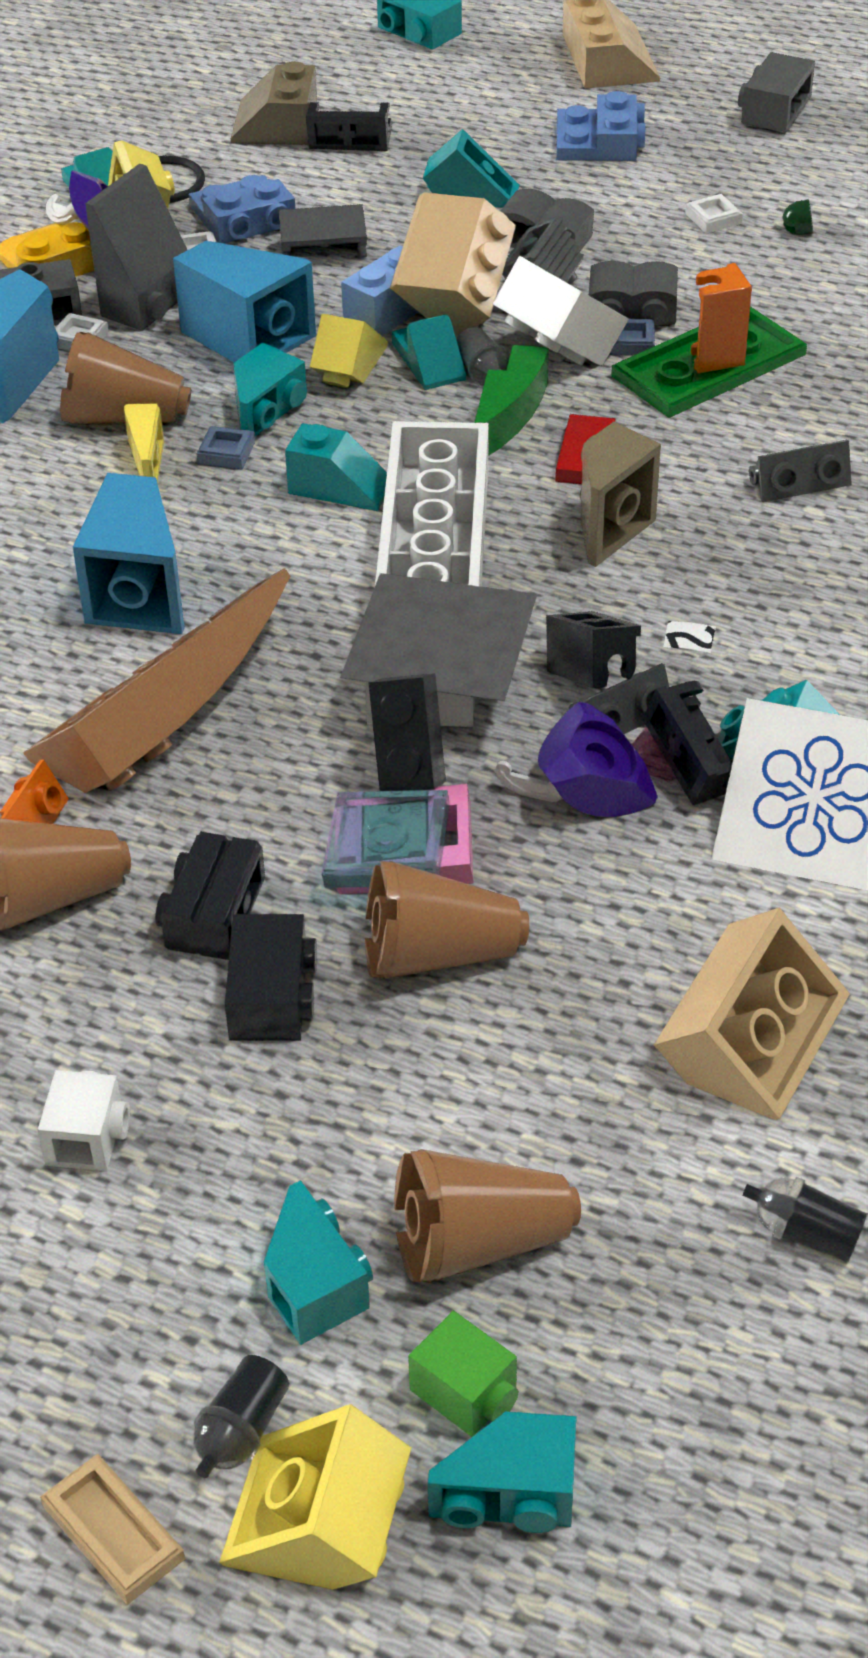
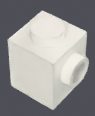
M55 1070L38 1126V1135L45 1166L98 1171L108 1170L115 1140H124L126 1138L130 1123L129 1102L121 1101L117 1075L100 1074L94 1071L72 1072Z

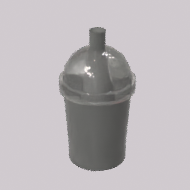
M471 327L458 335L456 340L462 361L468 369L470 378L476 385L484 387L488 369L507 370L510 357L509 352L503 346L496 344L482 329Z

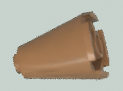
M89 332L76 333L65 368V372L69 373L67 388H62L60 415L62 421L71 424L125 423L123 409L126 404L157 403L158 407H160L162 423L176 422L179 414L187 415L192 389L184 386L185 379L183 376Z
M0 818V932L119 887L122 884L123 875L129 874L131 870V856L126 841H119L116 833L111 830Z
M379 861L380 865H375L369 884L365 918L372 919V938H365L367 969L370 977L387 979L509 958L516 954L518 946L526 945L529 936V915L527 911H520V905L516 898L394 861Z
M424 1149L404 1153L400 1159L396 1173L394 1209L405 1210L407 1231L396 1232L404 1269L409 1279L413 1282L432 1283L566 1240L570 1236L572 1226H577L580 1222L581 1201L579 1193L574 1186L569 1187L568 1181L562 1174Z

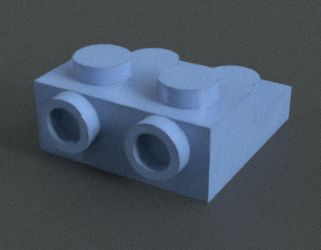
M613 91L607 94H597V109H588L580 105L570 106L567 109H557L556 160L636 161L637 148H645V103H637L636 95Z
M249 175L242 178L241 181L225 185H209L201 191L189 193L190 207L207 229L213 232L217 242L223 244L280 229L279 210L295 209V198L279 179H267L265 175Z

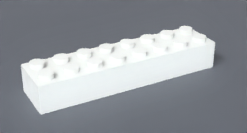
M393 421L375 585L380 573L482 587L488 486L489 423ZM365 682L367 724H373L369 684ZM437 692L441 726L473 727L475 697Z

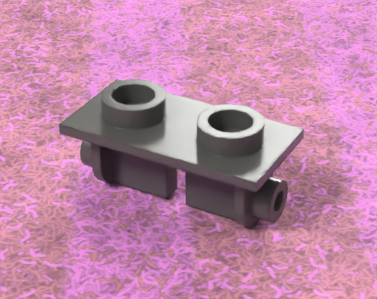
M846 439L758 456L756 465L749 467L750 481L752 485L760 484L762 502L850 486L852 482L849 440Z
M661 663L646 671L639 672L631 677V679H626L579 702L588 703L613 719L623 734H626L645 725L642 718L656 688L662 686L669 687L665 664ZM575 702V703L571 704V705L569 706V709H570L571 707H573L575 704H577L578 702Z

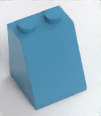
M207 240L173 258L181 332L230 361L236 362L261 343L287 353L316 336L311 261L305 258Z
M21 269L0 279V422L2 424L12 418L59 361L57 347L59 338L54 327L51 308L53 303L52 294L45 283Z
M107 473L73 545L84 623L183 634L185 626L176 551L156 477Z

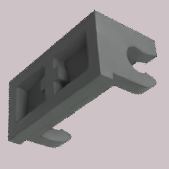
M363 204L279 210L283 255L291 256L290 251L294 248H328V246L357 244L358 257H367V234Z

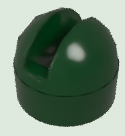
M801 200L790 204L784 210L782 216L785 229L794 235L812 234L813 223L810 200Z

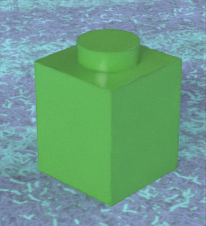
M454 1310L408 1355L410 1391L471 1437L488 1420L492 1422L505 1411L510 1412L518 1398L517 1356Z

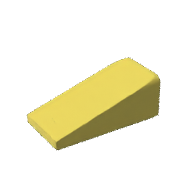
M157 403L126 404L123 410L127 437L139 475L156 477L158 484L164 446L160 407H158Z

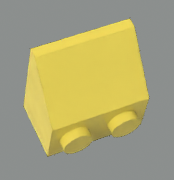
M352 1404L263 1435L257 1444L219 1563L225 1567L332 1590L376 1578L379 1567L386 1556V1540L396 1503L404 1489L403 1477L412 1447Z

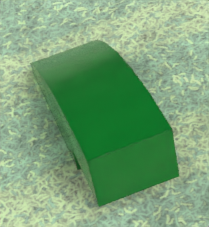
M512 345L507 370L488 369L474 422L489 423L488 456L502 448L517 435L532 418L540 405L548 385L549 348Z

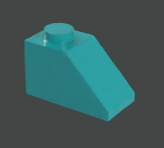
M463 129L429 157L422 178L432 193L484 198L494 207L500 208L504 207L520 186Z
M302 423L285 449L288 494L378 511L384 501L387 472L347 431L327 428L320 424Z

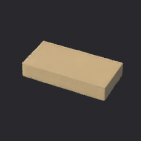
M99 1454L93 1456L40 1496L44 1509L127 1605L185 1560L184 1549Z

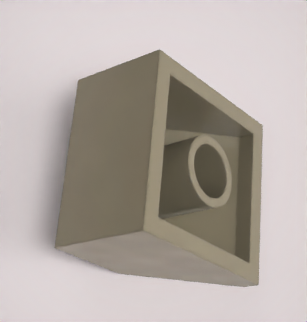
M292 61L283 65H276L241 99L230 138L231 143L309 145L306 113L308 112L310 102H317L315 65H304L301 62Z
M612 422L599 433L591 436L583 444L581 452L583 463L582 487L580 490V520L587 560L589 564L595 567L656 521L661 444L616 422Z

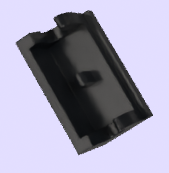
M310 102L308 112L306 113L309 149L388 151L392 130L391 118H388L390 103L381 102L379 112L318 111L319 102Z
M595 611L546 615L547 672L593 689L607 687L609 677L608 661L613 655L618 654L622 660L621 676L631 679L636 669V637L641 636V625Z
M688 681L668 688L666 686L656 688L642 718L692 805L700 804L726 794L733 760H730L699 708L701 703L696 695L704 691L699 681Z

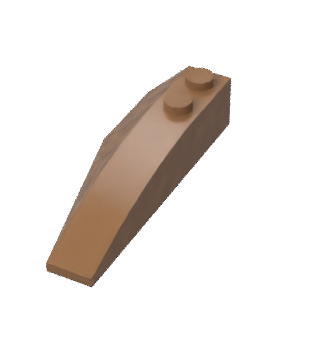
M283 568L255 584L209 617L210 623L206 621L171 644V648L133 671V676L115 688L112 687L24 751V755L35 765L39 760L44 759L54 776L84 793L104 784L111 791L125 783L136 774L132 764L143 757L145 762H149L172 746L168 736L184 725L219 690L244 659L269 620L291 577L287 570Z

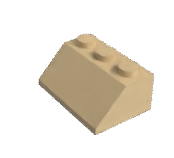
M563 0V37L584 88L660 82V76L635 23L610 0Z
M424 192L418 197L390 289L427 319L448 315L457 339L458 335L465 329L477 327L490 318L516 225L503 212L497 210L484 198Z
M779 907L730 923L657 1038L654 1046L686 1084L771 1119L778 1120L784 1113L850 993Z

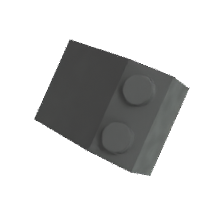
M139 163L86 202L85 205L101 317L143 331L155 320L163 318L165 313L178 303L173 258L187 251V247L148 167Z

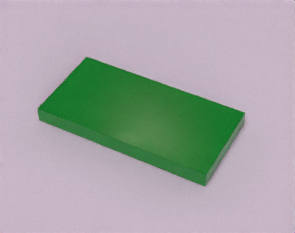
M750 306L745 365L697 373L694 368V359H696L697 355H691V345L698 342L699 327L612 365L611 376L662 414L671 418L805 356L807 344Z

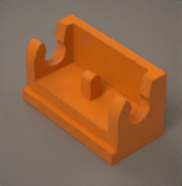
M736 263L727 264L726 267L705 270L696 275V285L717 283V285L699 288L701 304L698 342L691 345V355H697L696 359H694V368L697 373L745 365L752 286Z

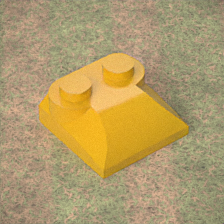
M71 222L64 225L52 223L12 236L0 243V260L7 268H15L27 262L41 264L70 259L75 277L94 271L89 230L80 222Z

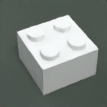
M521 256L518 257L493 302V305L508 313L504 322L525 334L529 333L537 342L557 353L559 352L581 366L586 358L600 366L603 365L629 320L622 314Z

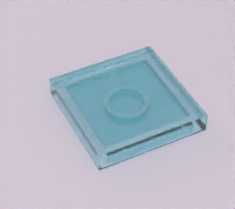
M448 790L337 792L321 873L324 887H369L375 865H380L379 861H394L440 875L450 808Z

